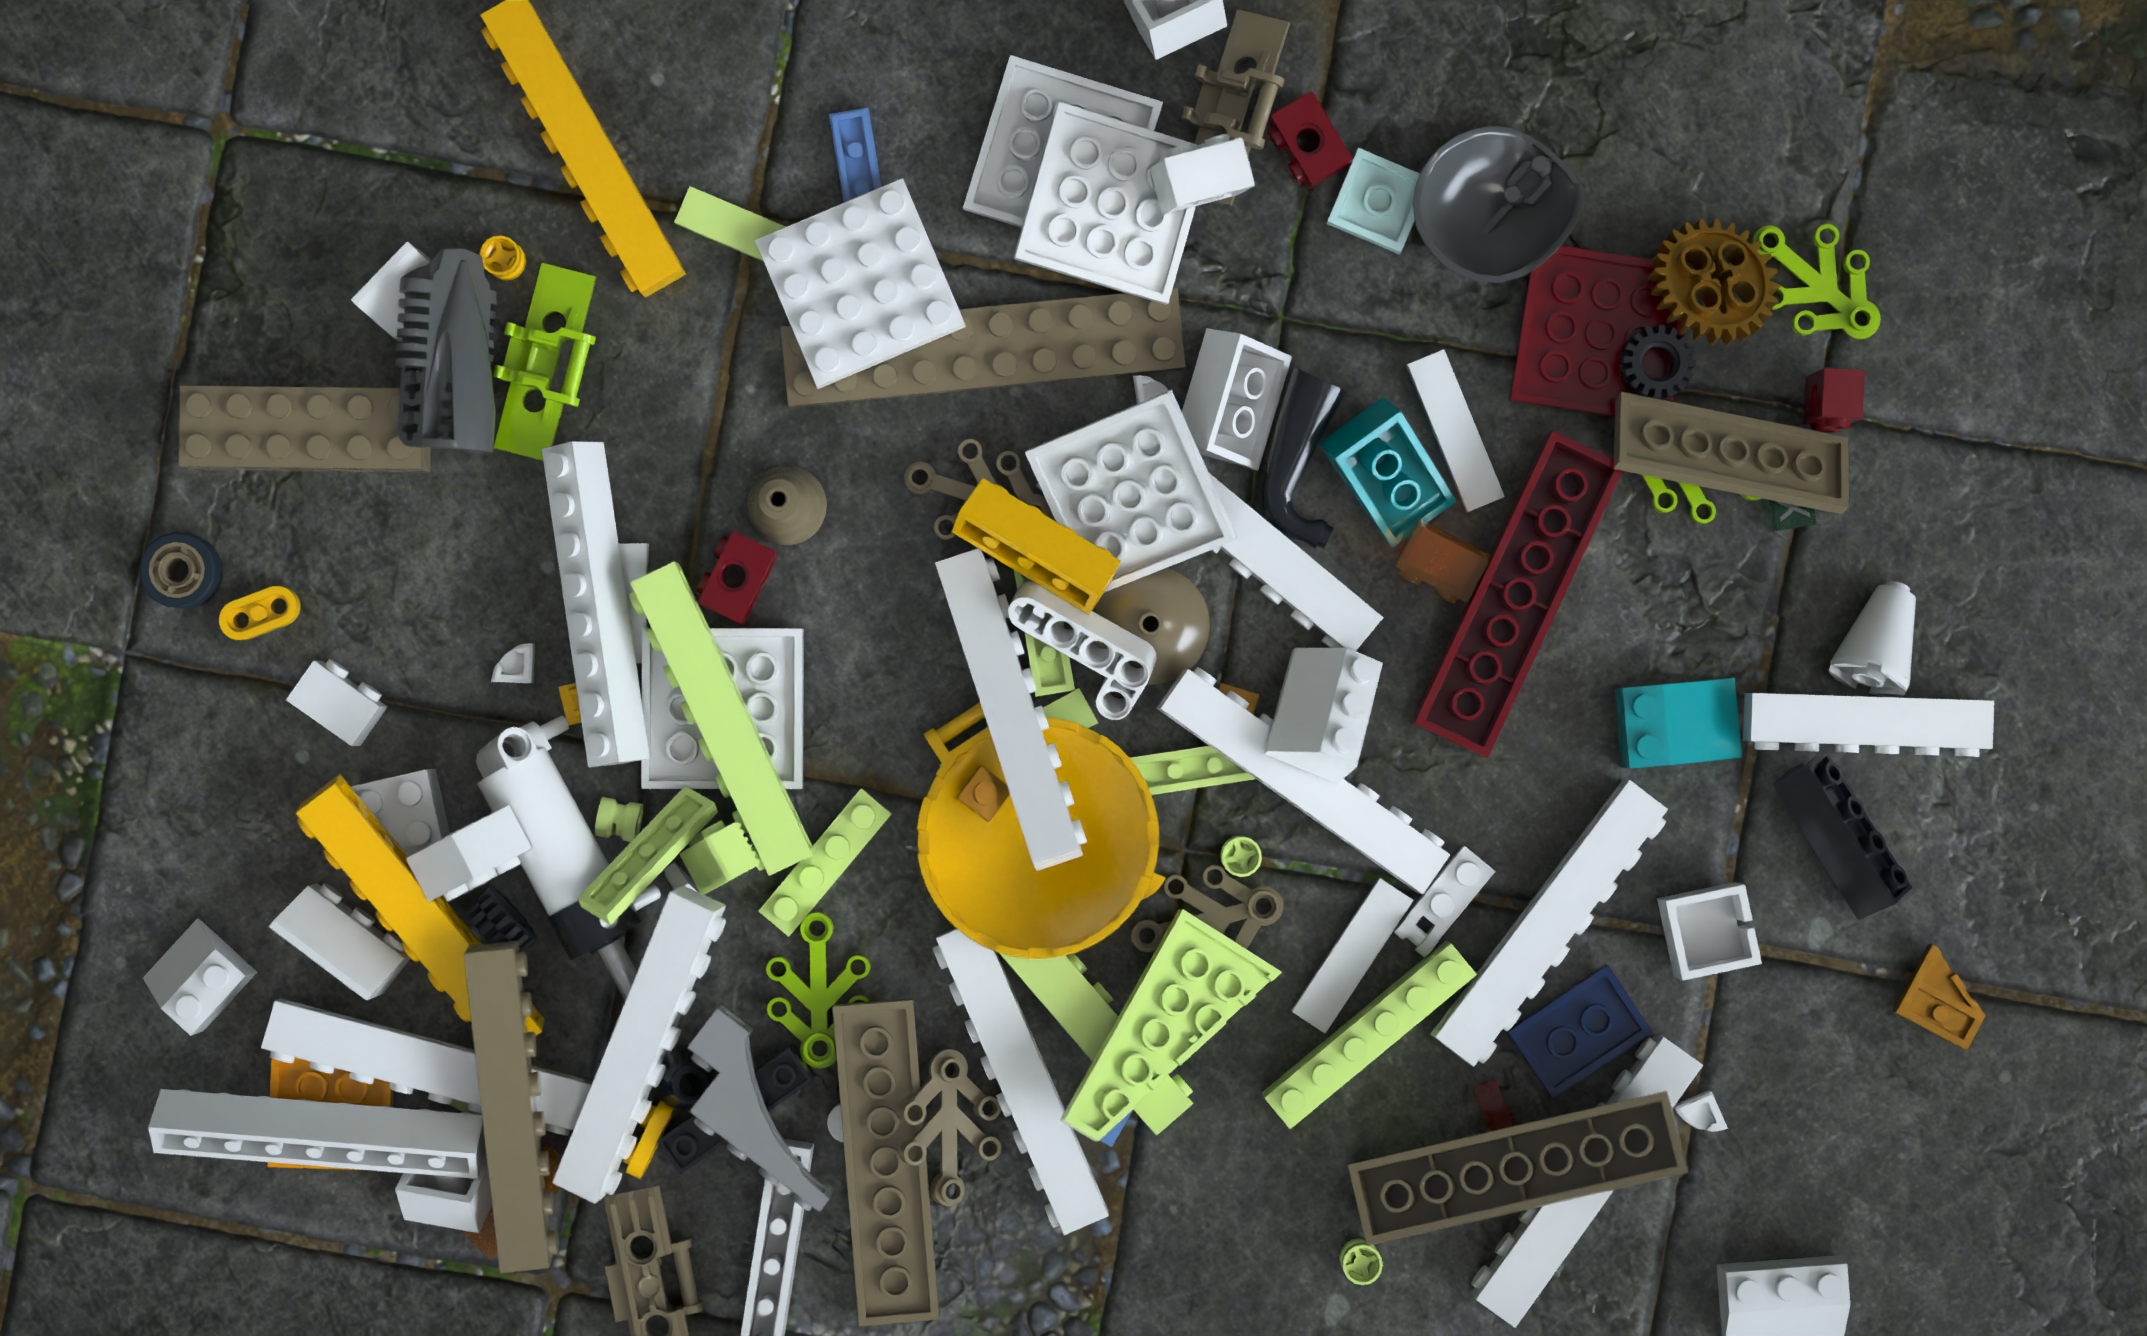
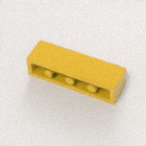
M982 478L959 511L951 531L1090 615L1111 583L1121 562L1105 548L1092 544L1079 536L1072 528L1062 526L1044 515L1037 507L1027 505L1009 494L1002 486L992 484Z

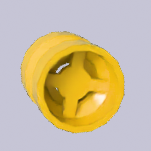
M502 235L493 236L487 239L481 247L480 256L483 259V267L497 279L504 281L513 280L524 271L526 255L523 249L509 237Z

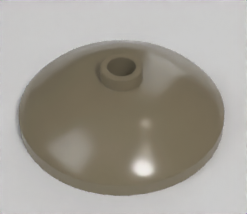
M1169 568L1159 570L1104 592L1092 610L1153 646L1156 651L1157 660L1147 685L1172 681L1178 678L1183 669L1190 670L1201 657L1208 642L1210 619L1203 596L1188 578ZM1151 616L1157 619L1158 628L1156 631L1148 632L1144 629L1143 621L1146 617ZM1093 641L1099 648H1108L1103 642ZM1128 661L1135 668H1143L1139 662Z

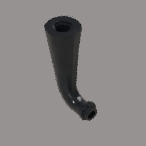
M1294 367L1270 448L1263 482L1262 504L1267 521L1288 539L1306 543L1315 549L1317 546L1324 549L1334 527L1328 525V522L1324 519L1307 520L1302 518L1294 510L1292 496L1346 391Z

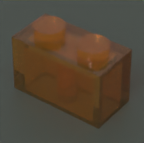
M1418 518L1395 559V567L1401 569L1399 572L1400 576L1414 584L1420 585L1424 581L1436 587L1435 593L1451 603H1456L1458 599L1467 603L1487 568L1490 558L1488 553Z

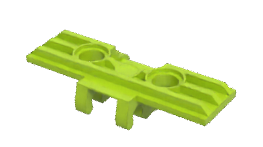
M541 263L525 328L513 323H506L504 335L511 337L504 365H496L493 373L494 378L510 382L494 444L495 449L543 461L542 449L553 446L563 405L578 407L580 399L576 397L590 345H594L596 340L595 336L582 333L596 276ZM552 313L562 314L566 319L565 328L561 327L554 333H547L544 327L546 318ZM568 340L574 342L561 393L551 391L563 342ZM532 390H540L543 398L546 399L545 407L539 412H529L524 404L525 397Z

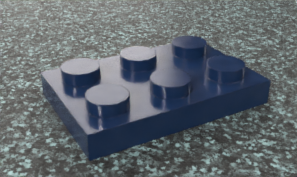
M1605 964L1515 1024L1507 1033L1549 1096L1554 1099L1653 1033V1031L1609 965Z

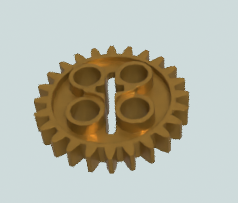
M1700 218L1694 226L1686 222L1678 231L1674 229L1657 248L1658 254L1650 263L1655 269L1649 275V280L1658 284L1652 289L1651 295L1663 297V300L1656 308L1657 310H1670L1671 314L1666 322L1671 323L1678 319L1681 322L1679 327L1680 334H1683L1690 328L1693 330V341L1695 342L1705 334L1710 346H1713L1720 337L1723 343L1728 346L1735 338L1742 342L1751 333L1755 334L1763 326L1762 323H1765L1771 317L1772 312L1770 310L1778 302V299L1772 295L1780 288V284L1769 280L1778 271L1775 268H1767L1765 266V263L1772 257L1771 254L1759 255L1757 252L1762 244L1761 241H1756L1752 244L1747 242L1749 237L1748 230H1745L1739 236L1735 234V223L1733 222L1724 230L1721 228L1718 218H1715L1709 227L1704 219ZM1723 257L1727 258L1732 265L1728 264ZM1686 261L1691 263L1695 267V270L1691 269L1687 265ZM1733 293L1738 295L1741 298L1742 302L1738 301L1734 297ZM1696 298L1700 299L1706 307L1701 306Z

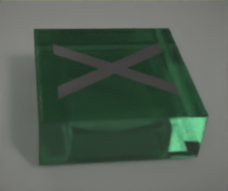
M1769 500L1774 532L1817 525L1814 509Z

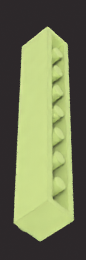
M672 562L630 582L634 592L629 594L633 607L639 616L645 613L651 628L646 630L650 643L656 652L662 650L666 657L668 665L664 666L663 669L673 689L679 686L686 701L680 703L689 724L697 723L703 738L698 739L701 751L707 761L714 759L720 774L715 776L716 782L725 798L731 796L735 803L737 811L732 813L735 822L740 823L739 829L743 830L744 834L748 832L755 847L751 848V851L756 852L755 858L760 859L757 866L758 870L766 869L770 876L816 854L680 564Z

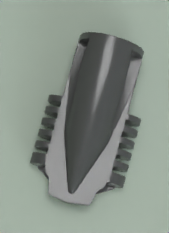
M441 249L431 263L417 268L400 278L399 292L405 294V298L399 299L398 307L404 308V313L398 314L397 321L404 323L403 328L397 329V337L403 338V343L396 344V351L402 353V358H395V366L401 367L398 436L400 441L409 447L449 449L453 452L467 454H491L494 451L496 411L492 384L493 370L490 366V363H493L494 355L489 354V349H494V341L489 340V335L495 334V326L490 325V320H496V312L490 311V308L497 305V292L490 290V284L484 273L482 256L466 249ZM443 400H445V408H442ZM441 416H444V424H440ZM439 432L444 433V439H438Z

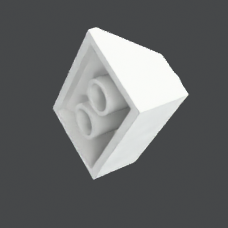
M1206 328L1182 410L1183 417L1201 455L1252 470H1259L1292 356L1243 334Z
M1294 648L1291 652L1265 754L1338 784L1357 767L1383 663L1349 648Z
M323 883L322 886L319 884L308 885L275 918L269 927L366 1001L384 994L410 960V957L402 947V942L404 941L390 931L384 934L374 927L375 919L358 907L352 910L341 902L343 895L329 884Z
M1823 1256L1716 1264L1722 1336H1844L1850 1309L1847 1263L1839 1257Z

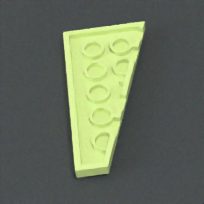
M1184 909L1178 910L1060 1121L1091 1140L1099 1141L1129 1114L1142 1098L1151 1090H1155L1167 1075L1178 1065H1182L1226 1024L1228 1019L1241 1007L1246 1006L1253 1000L1266 984L1273 981L1282 972Z

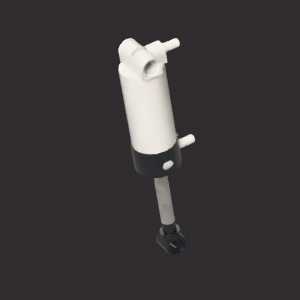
M559 716L541 726L532 721L519 728H507L479 750L476 763L484 779L479 781L477 785L493 813L510 805L532 847V849L520 854L518 858L549 916L548 920L569 959L573 960L588 951L590 954L598 951L626 1002L637 971L620 938L626 935L625 931L642 922L637 910L659 899L661 896L660 890L656 885L651 884L611 925L581 907L577 898L609 864L548 753L552 749L548 740L569 729L568 722L564 716ZM677 1044L671 1051L667 1050L662 1064L666 1065V1070L660 1083L662 1099L673 1108L682 1109L696 1104L711 1084L709 1074L702 1067L695 1065L690 1056L684 1058ZM681 1077L687 1078L691 1083L692 1089L689 1096L684 1095L680 1091L679 1081Z

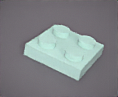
M1358 148L1326 224L1400 255L1415 221L1412 204L1420 173Z

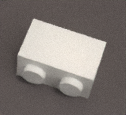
M329 659L327 663L313 660L286 701L349 745L361 746L388 707L379 701L382 694L364 682H361L359 686L346 678L349 671L332 659Z

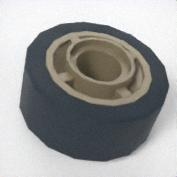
M173 532L160 536L148 545L141 558L139 574L143 588L153 600L166 607L190 609L203 605L215 595L221 584L223 568L219 554L209 542L197 535ZM184 560L188 565L189 571L187 577L179 582L174 576V567L179 561Z

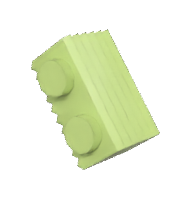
M721 820L697 834L688 843L690 847L679 853L701 894L705 895L759 865L760 859L755 858L756 852L751 851L752 845L747 844L748 838L744 837V831L739 829L740 823L734 822L725 827Z

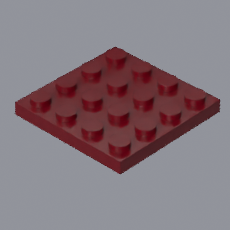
M1560 246L1550 258L1528 274L1509 401L1615 418V399L1620 392L1633 394L1630 392L1632 388L1628 384L1624 385L1622 381L1624 378L1623 373H1619L1618 368L1621 365V359H1619L1620 352L1624 350L1625 343L1633 335L1650 326L1666 325L1665 328L1667 329L1673 327L1679 330L1681 325L1678 319L1671 323L1666 322L1671 314L1669 309L1657 310L1656 308L1663 300V297L1651 295L1652 289L1658 284L1649 280V275L1655 269L1650 264L1652 260ZM1651 348L1645 352L1642 366L1649 376L1664 378L1671 371L1672 360L1664 349ZM1673 396L1663 400L1673 402Z

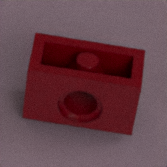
M1312 91L1270 115L1268 123L1271 127L1267 129L1268 136L1278 151L1282 148L1286 151L1291 160L1287 166L1299 185L1304 182L1307 188L1311 190L1351 165L1353 161L1351 154ZM1302 134H1310L1317 140L1318 148L1312 152L1302 151L1296 143V138Z
M1823 368L1806 376L1804 424L1816 425L1815 431L1837 433L1840 432V429H1849L1851 423L1863 419L1865 370Z
M732 531L729 538L723 536L714 552L713 557L719 560L712 574L706 571L697 586L696 593L701 595L697 603L741 625H745L780 554L735 531ZM739 565L745 571V580L741 586L731 588L725 581V573L731 566Z

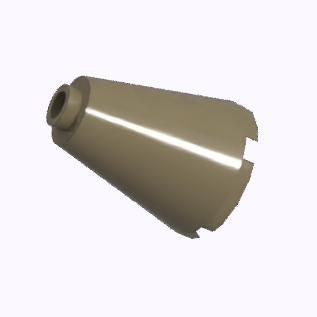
M779 466L763 473L752 485L747 499L748 516L754 529L766 540L787 546L803 543L815 535L824 521L827 510L825 491L819 481L808 471L795 466ZM785 494V504L781 507H776L778 498Z

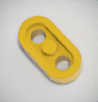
M272 586L226 604L220 612L219 625L223 633L229 638L249 640L294 622L300 612V601L296 593L291 589ZM279 599H283L287 606L282 614H278L274 607ZM242 613L247 614L249 617V623L244 628H241L237 623V618Z
M660 1100L657 1107L651 1104L646 1118L640 1124L641 1127L645 1128L640 1142H636L630 1156L622 1161L628 1164L626 1173L640 1180L659 1145L657 1141L664 1135L675 1111V1108L669 1106L665 1101Z

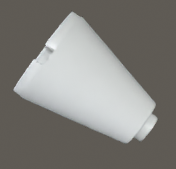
M1888 581L1886 585L1876 587L1831 659L1829 673L1836 680L1856 689L1858 682L1871 686L1869 694L1876 696L1902 697L1905 695L1910 685L1916 597L1910 592V588L1907 585L1896 581Z

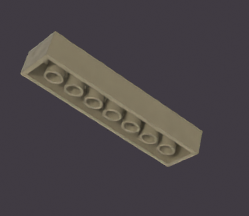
M1667 1091L1348 1165L1366 1245L1393 1241L1689 1173Z

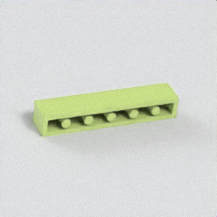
M1445 940L1262 1092L1263 1097L1289 1129H1291L1477 974L1456 948Z
M999 953L1093 1062L1118 1016L1109 1006L1114 999L1099 982L1092 986L1082 975L1087 968L1074 953L1047 959H1025ZM1178 1074L1172 1078L1167 1075L1155 1090H1151L1134 1106L1133 1110L1157 1136L1193 1104L1188 1098L1193 1091Z

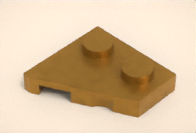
M1928 943L1892 1011L1967 1051L1986 1015L1975 999H1972L1968 994L1966 986L1959 976L1952 971L1944 960L1940 949Z

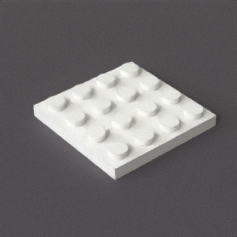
M1010 55L963 210L1022 228L1058 102L1155 131L1163 102Z
M1058 102L1013 259L1165 305L1168 304L1195 207L1162 215L1150 168L1160 162L1159 156L1165 154L1169 149L1190 144L1191 151L1197 150L1198 145Z
M903 178L755 240L818 389L966 327Z
M1172 390L1037 445L1025 452L1056 522L1062 526L1072 528L1079 536L1096 546L1105 548L1112 556L1121 561L1105 592L1233 542L1237 538Z
M642 628V707L650 759L641 760V789H682L684 786L690 789H719L715 776L720 774L714 759L707 761L698 743V739L703 738L697 723L689 724L680 704L686 701L679 686L673 689L664 672L663 667L668 665L666 657L662 650L656 652L651 645L646 630L650 628ZM710 628L785 789H803L804 629Z

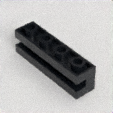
M1827 751L1815 756L1806 765L1800 763L1790 768L1773 783L1776 791L1858 920L1895 905L1913 888L1908 881L1906 872L1892 856L1886 846L1884 837L1875 829L1864 811L1862 802L1855 797L1843 778L1841 769L1833 762Z
M794 1043L754 1070L768 1112L807 1085L816 1076L812 1068L802 1059L800 1051ZM693 1114L657 1141L680 1175L727 1142L716 1132L711 1136L701 1130L693 1122L696 1118Z

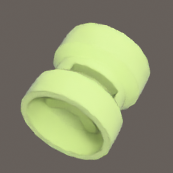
M602 797L597 812L595 836L609 838L612 835H617L623 841L632 842L640 832L643 804L629 802L623 805L618 804L616 799Z
M1240 835L1229 838L1222 845L1220 858L1224 868L1232 875L1244 877L1255 873L1260 867L1262 854L1256 842L1249 837Z
M1358 1238L1350 1240L1341 1249L1339 1256L1340 1265L1350 1281L1355 1284L1366 1285L1377 1280L1382 1272L1383 1263L1374 1245H1366L1365 1239Z

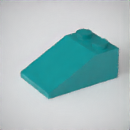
M1385 397L1376 401L1319 442V445L1341 479L1392 548L1457 502L1402 412Z
M1735 678L1614 689L1621 768L1631 769L1742 758Z

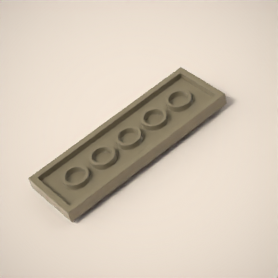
M1620 392L1615 399L1613 469L1843 514L1849 508L1848 437L1626 392Z

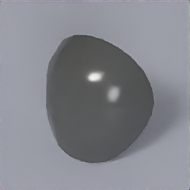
M1488 126L1472 129L1455 136L1443 144L1429 158L1417 180L1412 205L1416 228L1425 245L1442 264L1457 274L1477 282L1502 283L1520 278L1532 272L1559 249L1570 235L1580 217L1585 194L1576 174L1544 144L1532 136L1513 128Z

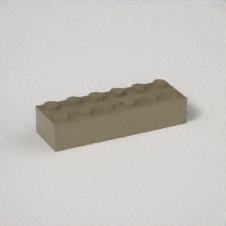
M180 386L179 466L190 470L430 473L431 448L409 447L400 441L398 436L400 388Z

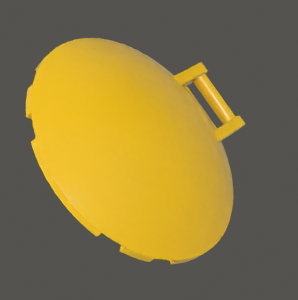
M977 703L936 731L932 728L925 732L923 735L943 765L937 771V776L931 784L926 797L924 796L917 826L918 860L926 887L935 904L959 931L981 946L997 953L1025 959H1047L1062 957L1089 948L1105 939L1129 918L1145 895L1153 877L1159 850V825L1154 800L1146 781L1132 760L1107 737L1083 727L1079 723L1047 717L1049 729L1043 730V735L1047 745L1055 743L1062 766L1055 768L1059 783L1067 781L1074 800L1073 805L1067 806L1071 820L1080 819L1087 842L1080 844L1083 856L1037 871L1033 865L1011 795L1007 797L990 822L985 821L956 799L959 792L980 765L1007 784L989 727L950 752L945 746V743L985 718L981 703Z

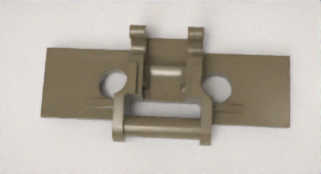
M1242 10L1236 11L1218 71H1211L1208 67L1198 64L1195 78L1203 83L1195 110L1185 106L1181 119L1190 126L1199 128L1194 144L1200 145L1205 143L1207 139L1228 134L1230 140L1243 139L1247 157L1251 148L1263 149L1265 140L1262 137L1278 88H1282L1285 81L1284 78L1274 73L1290 26L1288 21ZM1253 60L1257 63L1256 69L1249 68L1246 72L1237 74V68L1243 61ZM1260 87L1261 90L1247 133L1240 132L1253 89ZM1235 196L1215 202L1232 206Z
M660 1185L603 1197L616 1262L610 1261L604 1264L615 1322L628 1320L631 1336H653L647 1329V1320L653 1315H661L669 1323V1331L664 1336H689L685 1315L701 1312L705 1308L703 1301L698 1299L689 1248L692 1247L691 1238L671 1241ZM640 1235L648 1237L653 1243V1252L636 1256L631 1249L633 1238ZM671 1253L674 1256L683 1304L671 1305L669 1295H665L660 1272L662 1256Z

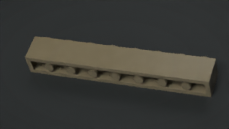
M518 941L471 945L464 952L499 1269L500 1273L546 1269L550 1267L553 1255L558 1254L559 1243L557 1230H550L548 1215H554V1197L552 1190H545L544 1176L550 1175V1161L548 1151H541L540 1136H545L546 1128L544 1112H537L535 1096H541L539 1071L532 1072L531 1057L537 1055L535 1032H528L526 1017L532 1016L530 992H523L522 977L528 976L526 952H519Z

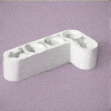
M1034 581L1023 583L1018 588L1008 609L1009 619L1012 624L1105 676L1096 699V707L1099 713L1111 720H1120L1126 717L1147 685L1155 666L1157 656L1153 646L1093 611L1088 615ZM1046 612L1050 614L1049 618L1045 616ZM1058 621L1069 623L1073 629L1063 628L1059 625ZM1093 641L1103 642L1108 648H1099ZM1128 661L1139 662L1143 668H1135ZM1116 691L1122 694L1124 699L1116 698L1110 692Z

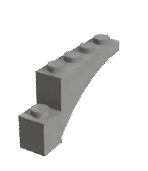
M721 1005L687 1047L694 1052L691 1058L699 1066L709 1072L713 1068L720 1072L690 1110L696 1116L693 1122L705 1133L713 1136L716 1132L727 1140L726 1148L739 1159L745 1161L749 1157L760 1166L759 1174L775 1186L781 1182L793 1191L790 1197L802 1208L810 1211L813 1207L820 1212L829 1201L832 1192L812 1176L792 1153L778 1132L764 1104L755 1077L750 1051L749 1035L754 1029Z

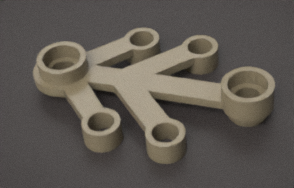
M974 439L964 440L959 445L958 454L960 459L969 465L977 483L979 484L982 478L992 484H996L982 458V447L979 442ZM973 444L978 448V454L975 458L967 459L964 457L963 449L966 445ZM1012 451L1002 452L996 461L997 469L1001 474L1008 476L1017 498L1027 505L1039 507L1044 515L1054 520L1045 496L1032 493L1020 470L1021 463L1018 455ZM1011 456L1016 460V466L1013 470L1006 471L1001 467V461L1004 457ZM925 462L911 464L904 475L905 484L908 489L918 495H924L933 490L967 501L976 488L975 486L937 475L932 466ZM918 470H923L928 475V480L923 485H917L913 482V474ZM958 513L953 516L944 515L936 520L934 531L939 538L950 540L956 536L954 533L950 535L941 534L939 532V525L945 520L955 524Z
M1209 865L1204 869L1202 874L1203 882L1211 889L1221 888L1242 903L1225 907L1189 886L1185 878L1178 874L1170 875L1164 882V891L1170 898H1180L1202 911L1203 913L1193 916L1221 934L1225 932L1229 923L1246 919L1234 941L1245 949L1249 947L1260 926H1268L1275 923L1283 912V900L1275 889L1269 886H1258L1250 889L1226 875L1225 870L1219 865ZM1212 869H1217L1222 873V880L1218 884H1211L1207 880V874ZM1173 879H1179L1183 882L1184 887L1179 894H1172L1168 889L1169 882ZM1261 898H1266L1270 901L1271 906L1266 913H1259L1256 910V902ZM1144 919L1137 922L1131 931V939L1134 946L1142 952L1155 951L1172 921L1157 924L1153 920ZM1143 928H1151L1154 931L1155 936L1151 942L1145 943L1140 940L1139 933Z
M952 1049L941 1050L932 1057L929 1063L930 1078L911 1099L904 1101L899 1107V1117L903 1122L910 1125H919L926 1117L925 1107L940 1092V1107L911 1140L902 1143L899 1148V1157L906 1164L912 1166L920 1165L926 1158V1148L940 1133V1173L931 1180L929 1193L935 1202L944 1206L958 1204L965 1193L964 1183L957 1176V1131L974 1147L975 1154L981 1159L987 1161L994 1160L1001 1152L999 1140L985 1135L957 1107L958 1090L974 1105V1113L981 1119L994 1120L1001 1111L998 1100L995 1097L985 1095L967 1077L968 1064L965 1057L960 1052ZM949 1063H953L955 1067L954 1072L951 1076L947 1077L945 1068ZM990 1101L992 1105L991 1111L985 1115L982 1110L985 1102ZM915 1105L917 1107V1115L913 1119H909L908 1109ZM990 1141L992 1149L985 1155L983 1153V1145ZM912 1146H916L918 1150L917 1155L914 1159L910 1160L908 1158V1150ZM954 1184V1194L951 1197H947V1186Z

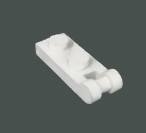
M1463 845L1402 918L1393 932L1402 940L1404 938L1410 940L1416 945L1415 951L1421 956L1426 957L1496 871ZM1422 916L1434 924L1427 933L1416 925Z

